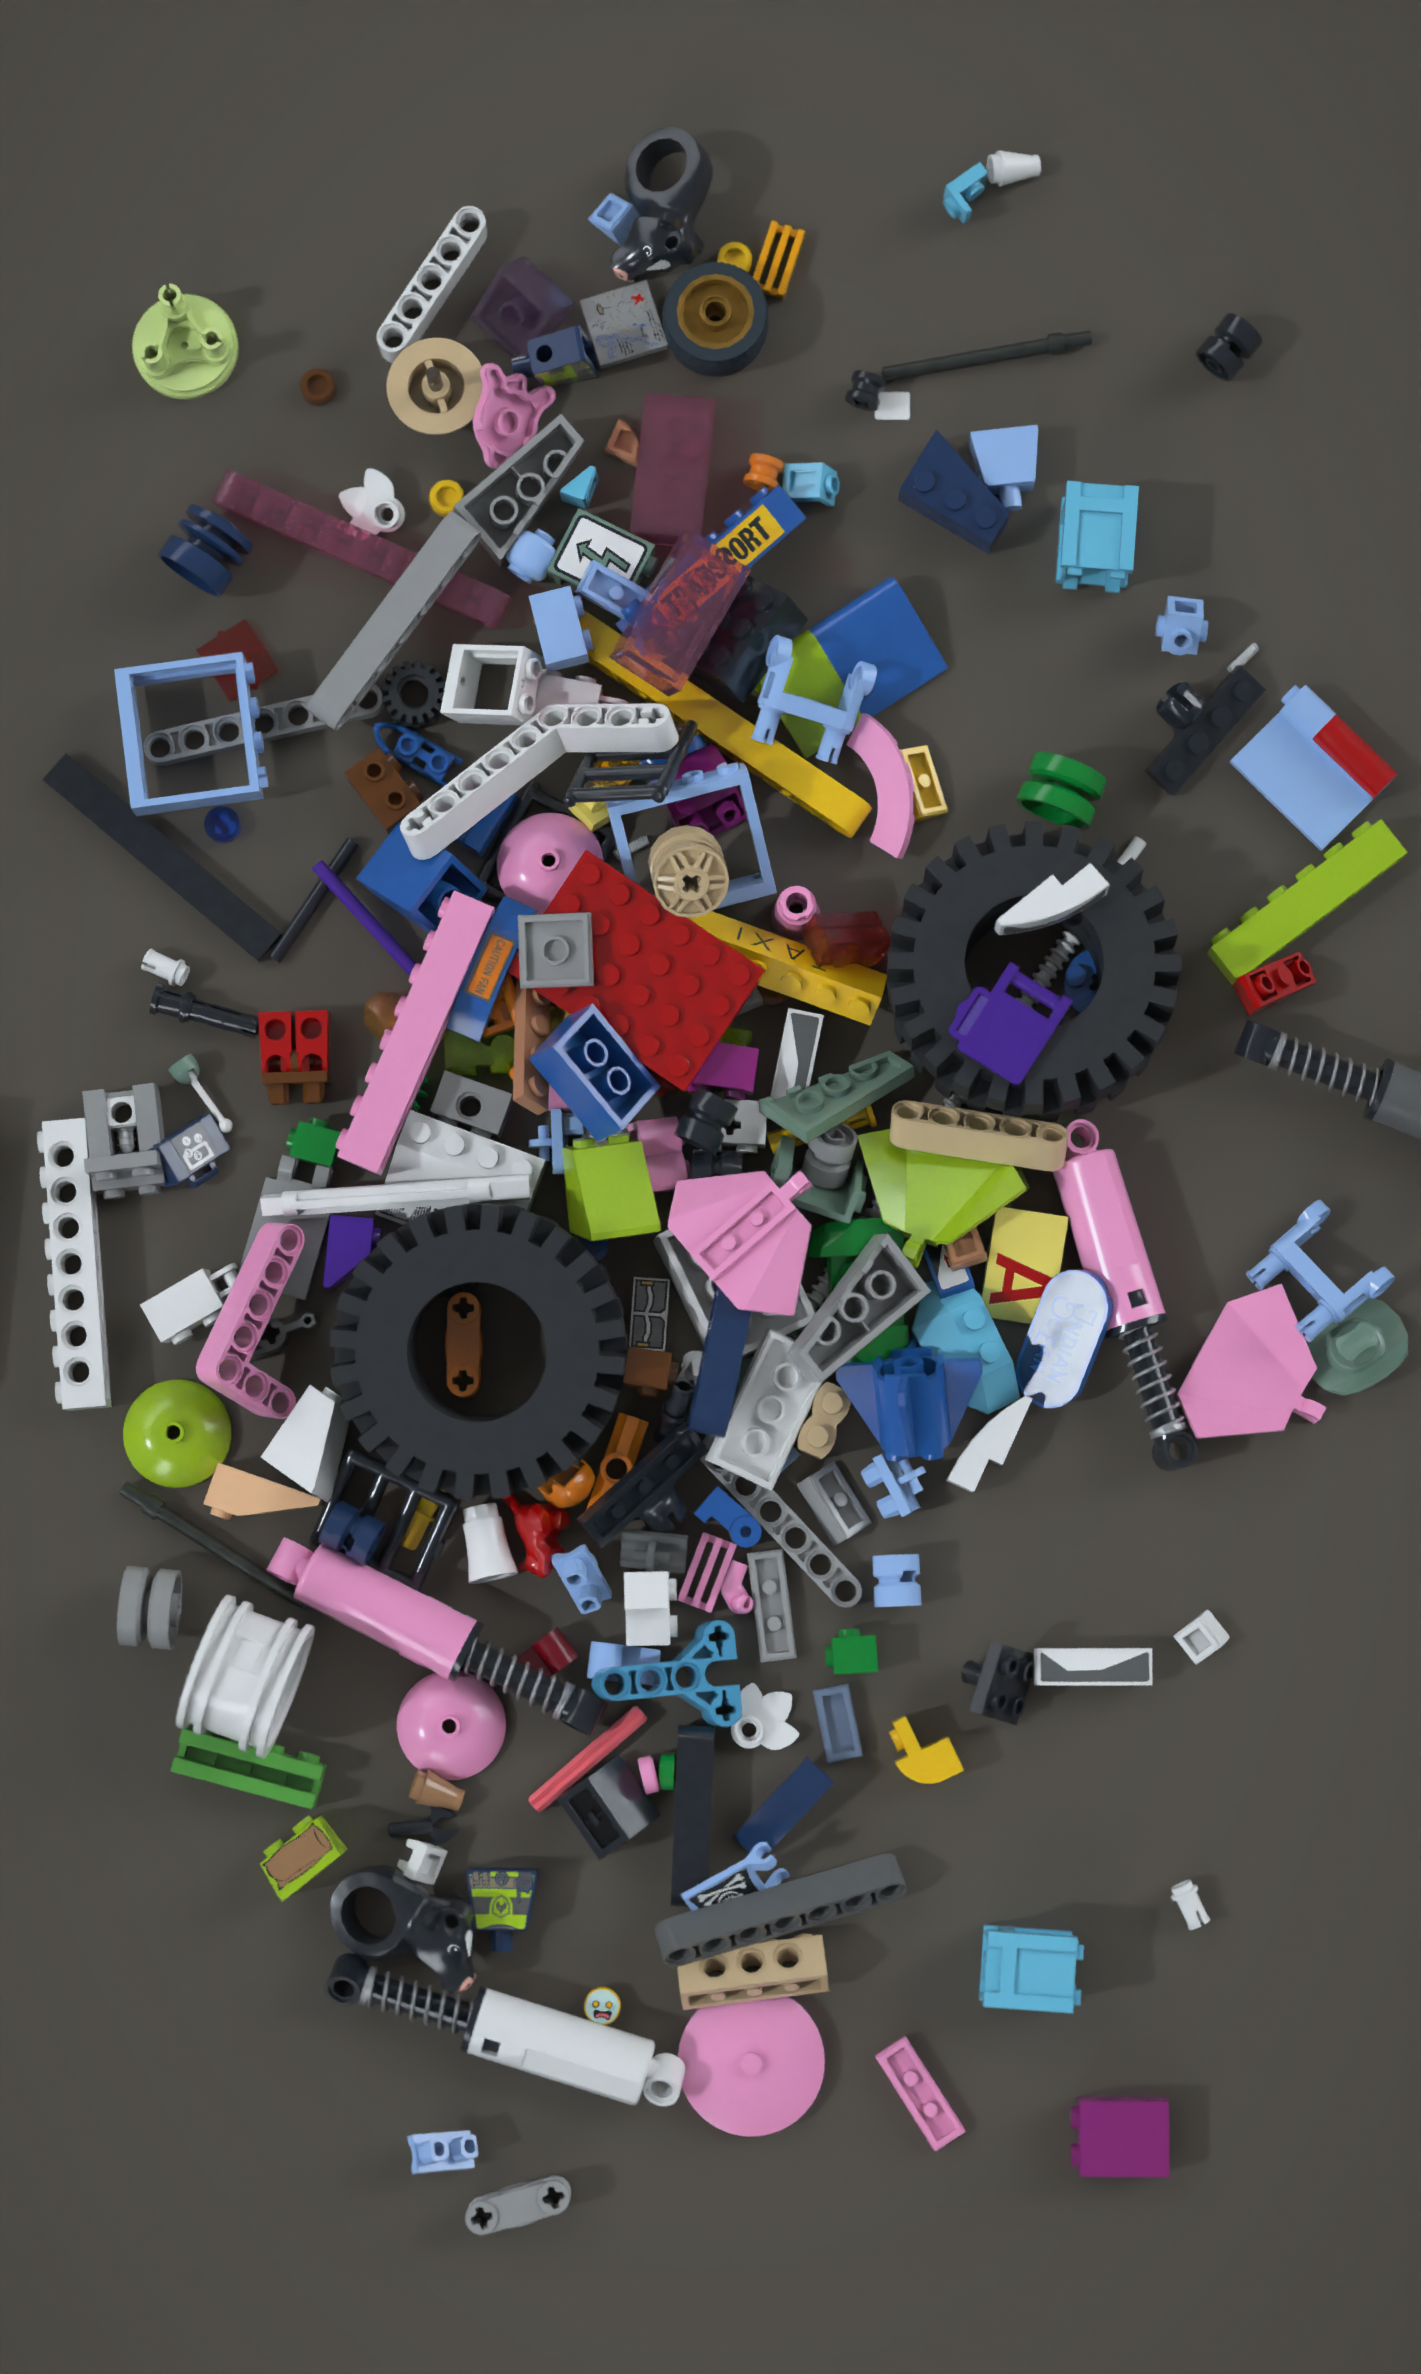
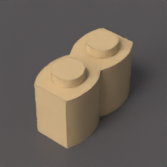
M826 1382L818 1390L812 1404V1416L804 1423L798 1436L797 1449L822 1460L832 1449L836 1440L837 1425L844 1419L851 1404V1400L841 1387Z

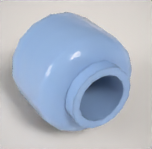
M537 529L535 534L526 530L522 531L506 554V559L510 563L508 570L529 584L533 580L543 581L548 574L547 568L557 551L552 546L555 539L540 529Z

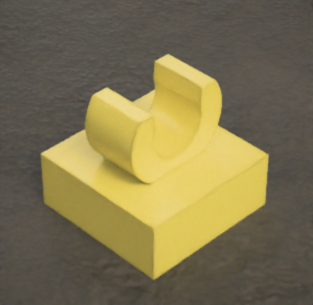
M597 784V785H595V786H593V787H605V786H604L603 784L600 785V786ZM605 801L576 803L574 807L568 808L591 832L610 822Z

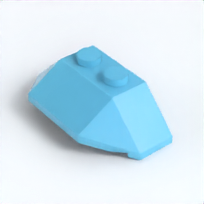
M934 1282L926 1283L931 1292L920 1300L911 1329L919 1347L931 1349L932 1356L938 1357L940 1352L943 1354L944 1359L982 1358L983 1372L968 1407L988 1415L1019 1400L1020 1394L1013 1361L980 1294L972 1288L941 1299Z

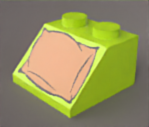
M308 1815L292 1828L296 1834L286 1843L280 1838L263 1851L267 1858L260 1865L282 1902L348 1850L322 1815L315 1820Z

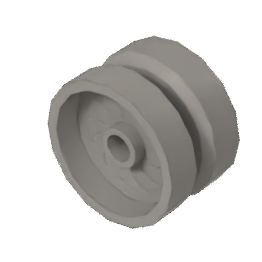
M126 1567L121 1583L117 1612V1640L119 1645L139 1647L148 1634V1640L152 1648L173 1649L182 1609V1575L180 1570L159 1569L152 1583V1576L148 1567Z

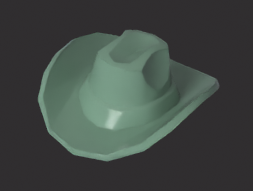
M1368 1298L1342 1322L1337 1324L1332 1322L1313 1338V1341L1308 1342L1306 1340L1317 1366V1370L1311 1379L1325 1391L1342 1396L1361 1392L1378 1383L1397 1369L1408 1355V1333L1400 1316L1385 1302L1378 1299Z

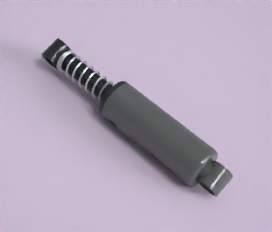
M1250 1020L1246 1021L1234 1054L1268 1066V1068L1275 1071L1279 1067L1288 1070V1076L1293 1072L1302 1075V1081L1306 1077L1315 1080V1086L1323 1083L1329 1086V1092L1336 1088L1343 1091V1097L1346 1093L1356 1096V1102L1360 1098L1365 1099L1367 1103L1363 1114L1364 1119L1379 1125L1389 1126L1397 1129L1400 1133L1421 1140V1072L1408 1068L1405 1064L1389 1058L1384 1061L1380 1071L1378 1068L1370 1071L1366 1069L1365 1063L1359 1066L1354 1065L1351 1057L1345 1061L1341 1060L1337 1052L1328 1055L1324 1047L1315 1050L1312 1049L1310 1042L1302 1045L1298 1043L1297 1037L1289 1040L1287 1039V1033L1278 1032Z

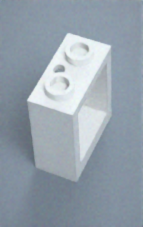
M453 644L440 713L458 723L522 726L532 718V713L536 707L535 697L538 681L542 674L543 657L525 646ZM482 664L516 665L508 710L474 709Z

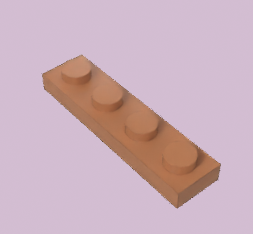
M516 979L513 1101L539 1115L548 1111L549 1083L529 1058L550 1036L551 1001L534 989H521L520 980Z

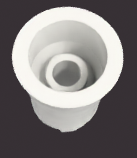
M487 1503L463 1509L465 1522L463 1529L468 1555L469 1584L485 1583L517 1575L519 1572L511 1555L503 1520L499 1516L496 1503Z

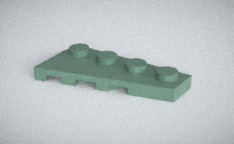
M887 1051L850 1065L849 1072L829 1073L818 1077L819 1083L802 1089L800 1085L787 1089L786 1096L773 1100L768 1096L758 1100L759 1112L804 1142L809 1143L914 1078V1066L893 1052Z

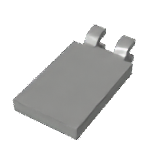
M282 1155L277 1179L266 1177L260 1198L265 1194H279L283 1191L328 1188L334 1170L316 1165L312 1184L295 1180L294 1176L299 1160ZM259 1199L239 1271L258 1231L263 1225L271 1222L297 1225L303 1231L305 1242L281 1294L307 1301L332 1213L262 1216Z

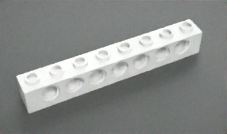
M85 1118L43 1121L42 1131L37 1132V1144L39 1152L44 1153L45 1167H40V1183L42 1188H47V1202L42 1204V1215L44 1224H49L50 1238L45 1239V1254L47 1260H52L53 1274H48L47 1286L49 1295H54L55 1310H50V1325L52 1332L57 1331L58 1346H53L52 1349L54 1367H59L60 1382L55 1383L56 1401L58 1404L62 1403V1409L67 1411L112 1407L97 1198L96 1193L93 1192L92 1178L85 1173L84 1159L89 1158ZM64 1149H72L74 1154L72 1163L66 1167H60L57 1162L58 1154ZM74 1184L76 1188L75 1198L70 1202L63 1203L60 1199L61 1189L65 1185ZM69 1220H76L79 1225L78 1233L73 1238H65L62 1233L64 1224ZM73 1255H78L82 1263L80 1270L75 1274H68L65 1270L66 1260ZM75 1291H81L84 1296L82 1307L78 1310H71L67 1303L68 1297ZM83 1327L87 1333L86 1341L82 1345L75 1347L70 1341V1334L75 1328ZM79 1363H86L89 1367V1376L85 1381L78 1383L73 1378V1369Z

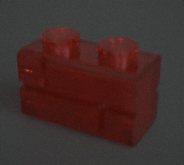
M877 911L814 914L803 931L802 936L808 950L811 949V956L816 966L833 965L835 968L861 963L864 966H873L882 959L891 941L885 927H882V921Z

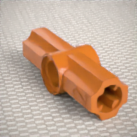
M619 1412L587 1509L620 1480L612 1479L607 1475L606 1469L610 1461L614 1459L623 1460L627 1465V1472L635 1466L649 1422Z

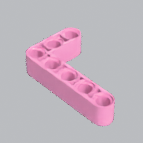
M271 1222L266 1223L260 1228L196 1363L197 1376L203 1383L256 1415L276 1419L287 1418L296 1406L294 1392L251 1365L249 1361L304 1246L303 1231L294 1224Z

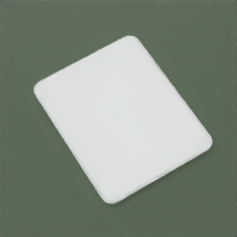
M908 392L879 393L880 405L878 410L875 411V419L908 420L910 418V394Z

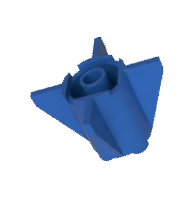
M912 1332L908 1347L891 1350V1358L882 1361L881 1355H879L873 1362L844 1363L836 1370V1380L879 1442L881 1449L885 1451L886 1459L889 1461H901L907 1457L919 1456L926 1460H936L943 1457V1449L951 1443L983 1372L981 1357L944 1359L943 1354L940 1352L938 1357L932 1356L931 1349L919 1347Z

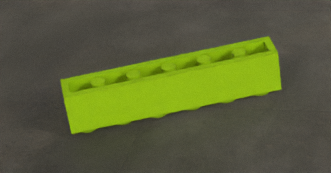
M1382 819L1373 825L1369 821L1362 824L1351 833L1355 838L1346 846H1343L1341 842L1337 843L1323 855L1326 861L1316 868L1312 863L1305 867L1295 876L1298 880L1297 883L1289 889L1284 885L1280 886L1267 897L1270 902L1261 910H1258L1256 906L1252 907L1239 918L1242 924L1231 932L1226 927L1210 940L1213 946L1207 954L1231 985L1240 976L1259 968L1403 859L1408 852Z

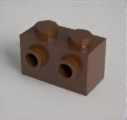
M378 747L345 771L344 774L389 835L398 822L401 823L409 813L421 805L419 801L424 797L412 780L406 784L398 774L403 769L391 753L385 756Z
M629 1347L623 1384L626 1387L637 1388V1393L640 1396L659 1398L660 1392L668 1393V1386L675 1384L679 1368L678 1362H672V1353Z

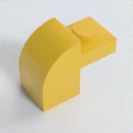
M905 1715L891 1721L894 1729L889 1731L890 1737L897 1751L899 1752L904 1749L907 1754L894 1760L899 1770L908 1778L919 1783L933 1784L964 1771L947 1736L921 1748Z

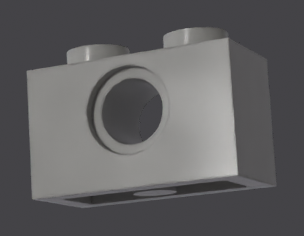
M444 1071L430 1112L437 1117V1120L455 1127L459 1124L471 1128L470 1132L491 1139L492 1136L500 1139L513 1104V1094ZM469 1099H475L481 1103L480 1112L473 1117H467L462 1114V1105Z

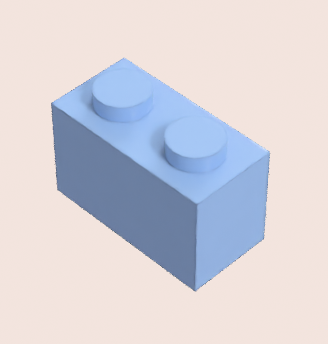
M571 586L530 595L529 600L547 672L588 663L587 651L594 649L589 629L581 630L578 617L585 616L580 595L573 596Z

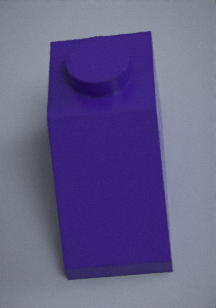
M330 1215L323 1281L324 1288L330 1290L337 1288L353 1275L352 1273L359 1262L368 1257L378 1246L377 1243L382 1239V1228H376L377 1221L375 1219Z

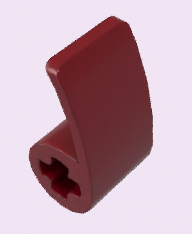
M556 1627L517 1657L516 1661L522 1664L529 1661V1668L535 1671L542 1668V1674L550 1678L574 1661L579 1655L560 1629Z

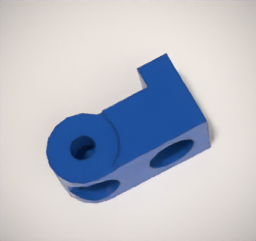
M718 1486L693 1513L704 1523L712 1516L729 1531L731 1540L740 1547L748 1548L754 1546L761 1537L762 1530L758 1521Z

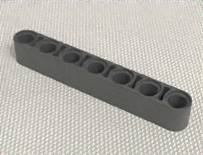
M889 1853L879 1854L667 1918L656 1925L654 1932L665 1965L678 1967L894 1902L902 1898L907 1893L908 1888L895 1855Z

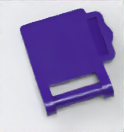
M1010 962L992 992L982 987H976L969 998L957 1006L956 1018L950 1025L949 1032L954 1039L959 1041L957 1048L960 1052L1013 1085L1018 1086L1023 1081L1073 1000L1065 995L1061 998L1020 973L1018 971L1020 967ZM1011 983L1053 1009L1054 1011L1049 1019L1007 994L1005 990Z

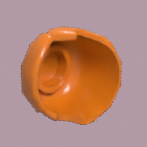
M583 1459L580 1460L582 1467L573 1464L567 1470H562L551 1477L545 1484L537 1487L543 1497L554 1507H573L589 1496L595 1483V1475L590 1465Z

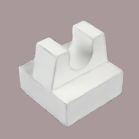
M408 1839L406 1846L413 1849L409 1861L399 1859L397 1866L404 1872L403 1875L434 1885L448 1851L433 1844Z

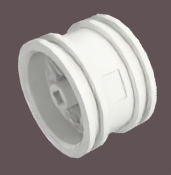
M226 1595L217 1607L194 1658L179 1703L176 1726L186 1729L189 1724H193L195 1734L204 1735L209 1730L238 1741V1747L241 1751L248 1752L251 1747L256 1748L257 1757L266 1758L281 1731L300 1684L312 1647L315 1626L306 1624L303 1629L297 1628L298 1620L288 1618L285 1623L253 1612V1603L243 1601L240 1606H237L236 1597Z

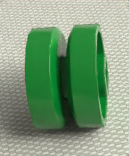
M1039 751L1034 753L1028 768V774L1033 780L1022 783L1016 803L1031 814L1060 826L1064 824L1080 828V830L1089 829L1095 814V808L1090 802L1101 799L1107 779L1093 768L1068 757L1050 752Z

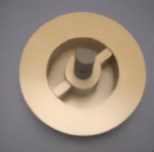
M427 338L417 341L406 347L395 358L390 367L387 377V396L391 408L406 426L419 433L445 435L455 432L473 420L476 405L482 394L483 385L480 376L482 366L468 348L454 340Z

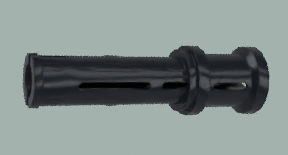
M158 983L154 990L150 1004V1014L156 1015L159 1012L176 1017L181 1023H189L192 1020L239 1033L253 1039L256 1038L259 1029L258 1016L204 1002L203 1000L196 999V995L189 991L183 994L165 989L164 984Z

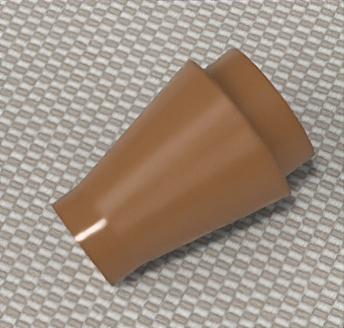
M429 1769L427 1772L417 1770L408 1798L416 1800L415 1804L458 1811L463 1801L465 1790L457 1788Z

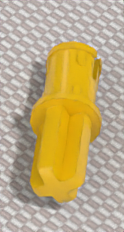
M421 1498L401 1546L410 1550L417 1549L430 1521L434 1522L436 1519L433 1515L438 1507L437 1504Z

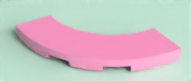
M862 713L847 746L852 748L864 760L876 786L878 812L870 842L895 858L903 859L909 845L915 820L912 793L915 792L912 774L908 763H905L897 746V741L890 732L876 719Z

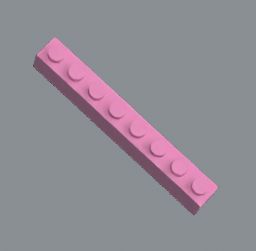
M455 890L451 898H444L438 911V917L442 918L436 931L431 930L423 946V950L427 951L422 964L416 963L410 974L408 982L413 985L407 997L401 996L395 1008L394 1016L398 1017L394 1028L393 1030L387 1029L382 1037L379 1049L383 1050L379 1062L378 1064L372 1062L367 1071L365 1082L369 1083L364 1096L358 1095L350 1111V1115L354 1116L349 1130L343 1128L335 1146V1148L339 1149L337 1157L377 1175H382L446 1030L467 971L496 911L494 907Z

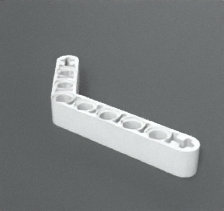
M658 703L553 704L543 708L402 820L400 830L411 854L419 860H426L437 855L566 752H664L672 749L677 744L679 735L667 706Z

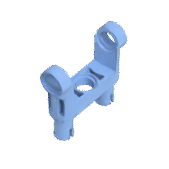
M775 635L769 644L766 654V664L769 667L757 701L759 703L758 707L761 709L751 739L773 745V739L781 715L786 713L820 722L826 728L815 758L837 765L846 734L850 735V732L853 731L862 699L871 692L877 674L876 666L863 661L857 663L853 673L848 674L838 707L788 693L783 690L794 659L791 657L793 644L791 639Z
M1317 1200L1307 1207L1299 1216L1298 1223L1270 1246L1268 1250L1270 1254L1246 1272L1249 1280L1252 1283L1256 1282L1255 1287L1262 1290L1264 1286L1283 1270L1289 1271L1317 1300L1319 1306L1295 1324L1298 1332L1301 1335L1305 1334L1304 1338L1308 1342L1313 1341V1338L1332 1322L1336 1324L1342 1322L1368 1298L1375 1299L1381 1295L1395 1280V1276L1384 1266L1374 1273L1370 1271L1343 1294L1299 1248L1321 1229L1319 1225L1324 1222L1331 1212L1321 1200Z

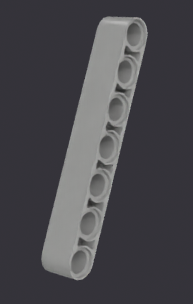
M453 511L445 516L314 693L306 708L310 713L334 731H337L344 725L473 551L481 538L482 532Z

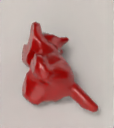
M514 1494L502 1498L513 1515H515L517 1531L526 1547L527 1557L517 1569L528 1571L530 1574L536 1575L541 1579L548 1577L552 1568L557 1572L552 1563V1555L566 1553L558 1541V1534L569 1525V1515L565 1508H556L550 1503L522 1505Z

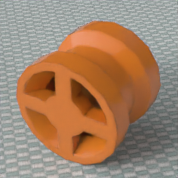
M761 453L751 454L749 459L750 472L745 474L743 483L756 491L763 487H766L769 491L778 486L776 479L778 474L783 471L784 463L770 455Z

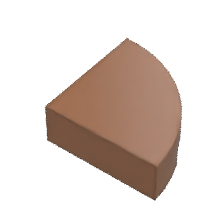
M618 419L604 450L605 454L637 467L640 459L638 439L631 427L623 420Z

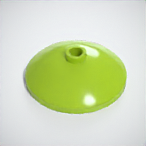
M182 1379L163 1381L146 1389L131 1405L124 1422V1447L135 1469L151 1482L171 1488L194 1486L211 1477L218 1463H224L232 1441L230 1416L220 1398L207 1387ZM172 1426H177L180 1429V1435L177 1439L172 1440L168 1436V1430Z

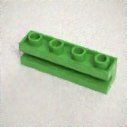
M193 1727L182 1729L178 1742L180 1747L177 1756L174 1757L171 1772L308 1809L316 1807L327 1764L319 1762V1755L299 1751L297 1757L284 1753L285 1746L274 1743L267 1757L262 1759L256 1756V1748L251 1747L248 1752L239 1750V1742L213 1734L214 1732L209 1730L204 1735H198L194 1733Z

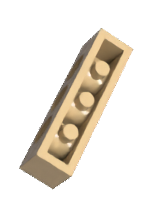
M800 1934L792 1939L784 1940L772 1938L677 1967L683 2010L829 1991L822 1935ZM786 1961H793L797 1963L795 1966L790 1968H785L781 1966V1964ZM749 1966L760 1967L756 1972L749 1973L744 1971ZM715 1970L724 1972L719 1977L708 1976L710 1972Z

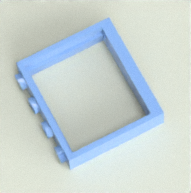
M242 652L114 669L130 805L136 816L264 799L263 788L268 787V776L266 767H260L258 753H264L262 733L261 731L255 732L254 719L260 718L257 697H251L250 684L255 683L253 663H247ZM236 673L249 785L149 799L135 687Z
M724 762L716 767L717 770L705 773L702 770H694L684 773L681 776L682 779L674 780L668 795L662 803H656L653 799L605 801L623 874L638 884L621 815L739 785L760 872L729 880L727 895L716 909L776 894V886L753 789L745 764H738L736 762L727 765ZM658 780L649 782L647 785H656Z

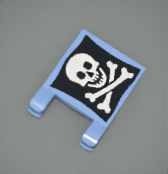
M760 1842L754 1846L746 1859L681 1895L685 1903L693 1911L780 1885L782 1880L789 1877V1873L786 1869L780 1868L771 1874L765 1884L762 1882L755 1871L770 1870L776 1866L777 1860L774 1855L761 1859L765 1853L771 1851V1847L766 1842Z

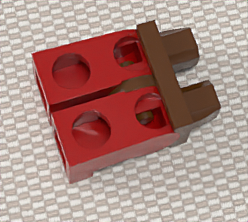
M328 1010L295 1011V1015L291 1011L258 1012L262 1084L267 1087L270 1104L290 1105V1086H303L304 1104H324L326 1085H331V1013ZM294 1029H296V1047H294Z

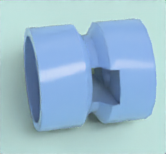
M919 1554L872 1556L873 1576L879 1579V1583L874 1586L875 1607L921 1605V1585L915 1582V1577L920 1574Z

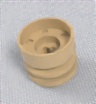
M684 825L671 828L658 837L651 847L648 864L655 896L663 908L676 916L687 918L703 916L716 909L727 895L729 876L721 846L714 836L700 827Z

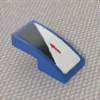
M929 1244L926 1245L923 1255L941 1299L975 1288L968 1267L952 1271L943 1244H938L937 1247Z

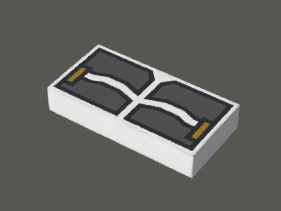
M634 1277L629 1347L665 1352L670 1279Z

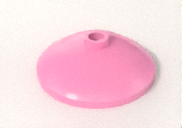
M541 813L528 817L510 830L500 846L497 857V875L501 888L506 897L536 909V915L543 914L585 850H588L604 861L600 844L587 826L571 816L560 813ZM553 856L556 859L555 864L551 867L544 866L542 864L544 857Z
M461 1671L456 1682H452L436 1673L421 1679L404 1697L397 1717L399 1743L408 1760L417 1769L423 1772H427L429 1769L445 1780L465 1779L485 1769L499 1753L506 1733L505 1711L497 1693L483 1679L478 1680L476 1675L471 1673L465 1674L464 1671ZM446 1719L455 1721L456 1730L453 1733H447L443 1729V1723Z

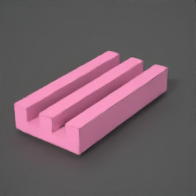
M703 1532L677 1600L711 1613L737 1545ZM708 1541L714 1545L694 1598H691L687 1594ZM720 1547L726 1548L727 1552L707 1603H704L700 1600Z

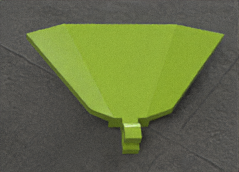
M890 1129L857 1135L882 1220L886 1225L901 1232L904 1237L910 1238L905 1243L902 1253L914 1268H918L927 1244L937 1247L938 1244L954 1243L1027 1191L1013 1165L899 1148L890 1141Z

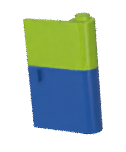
M891 576L792 640L791 657L794 659L783 691L838 707L848 674L853 673L857 663L863 661L875 665L877 669L876 680L871 692L862 699L854 724L855 728L862 713L868 714L871 717L948 669V666L901 586ZM766 674L753 690L756 695L761 693ZM790 713L781 715L782 722L804 758L807 759L818 752L826 728L823 727V723Z

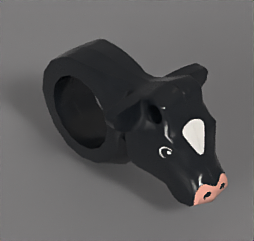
M671 126L646 134L634 146L627 160L625 173L626 193L641 215L634 220L625 243L612 254L610 259L614 274L624 281L632 283L646 274L668 273L679 265L692 264L697 255L702 254L704 244L694 232V223L710 188L713 166L709 154L685 130ZM672 153H686L687 164L682 178L673 187L665 191L652 192L650 189V178L656 164Z
M387 1865L368 1866L351 1874L341 1881L332 1894L330 1904L331 1924L339 1940L353 1954L367 1960L384 1961L412 1950L426 1966L435 1972L441 1986L449 1993L465 1992L475 1980L476 1974L472 1961L476 1938L473 1926L475 1909L468 1900H463L464 1898L457 1894L449 1895L444 1899L438 1898L414 1880L403 1875L402 1872ZM361 1887H374L390 1898L395 1908L396 1921L394 1929L389 1936L374 1935L361 1926L356 1917L354 1905L357 1892Z

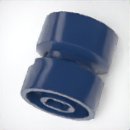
M340 1500L329 1515L321 1531L319 1542L335 1551L345 1549L348 1558L365 1566L379 1546L387 1524L369 1514L361 1517L359 1509Z

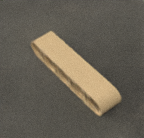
M903 1100L895 1103L892 1107L889 1137L893 1145L903 1149L1042 1171H1057L1063 1168L1065 1164L1068 1131L1062 1125L1051 1122Z

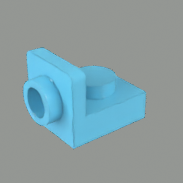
M980 162L945 186L943 196L945 199L943 200L944 207L952 218L958 217L963 224L970 220L972 212L965 199L972 201L985 190L984 186L988 172Z
M823 462L785 464L782 488L793 502L819 501L826 506H834L835 495L839 492V478L837 472Z

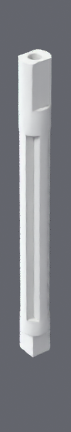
M526 1174L283 1191L279 1194H265L260 1198L262 1216H297L532 1199L533 1193L531 1176Z

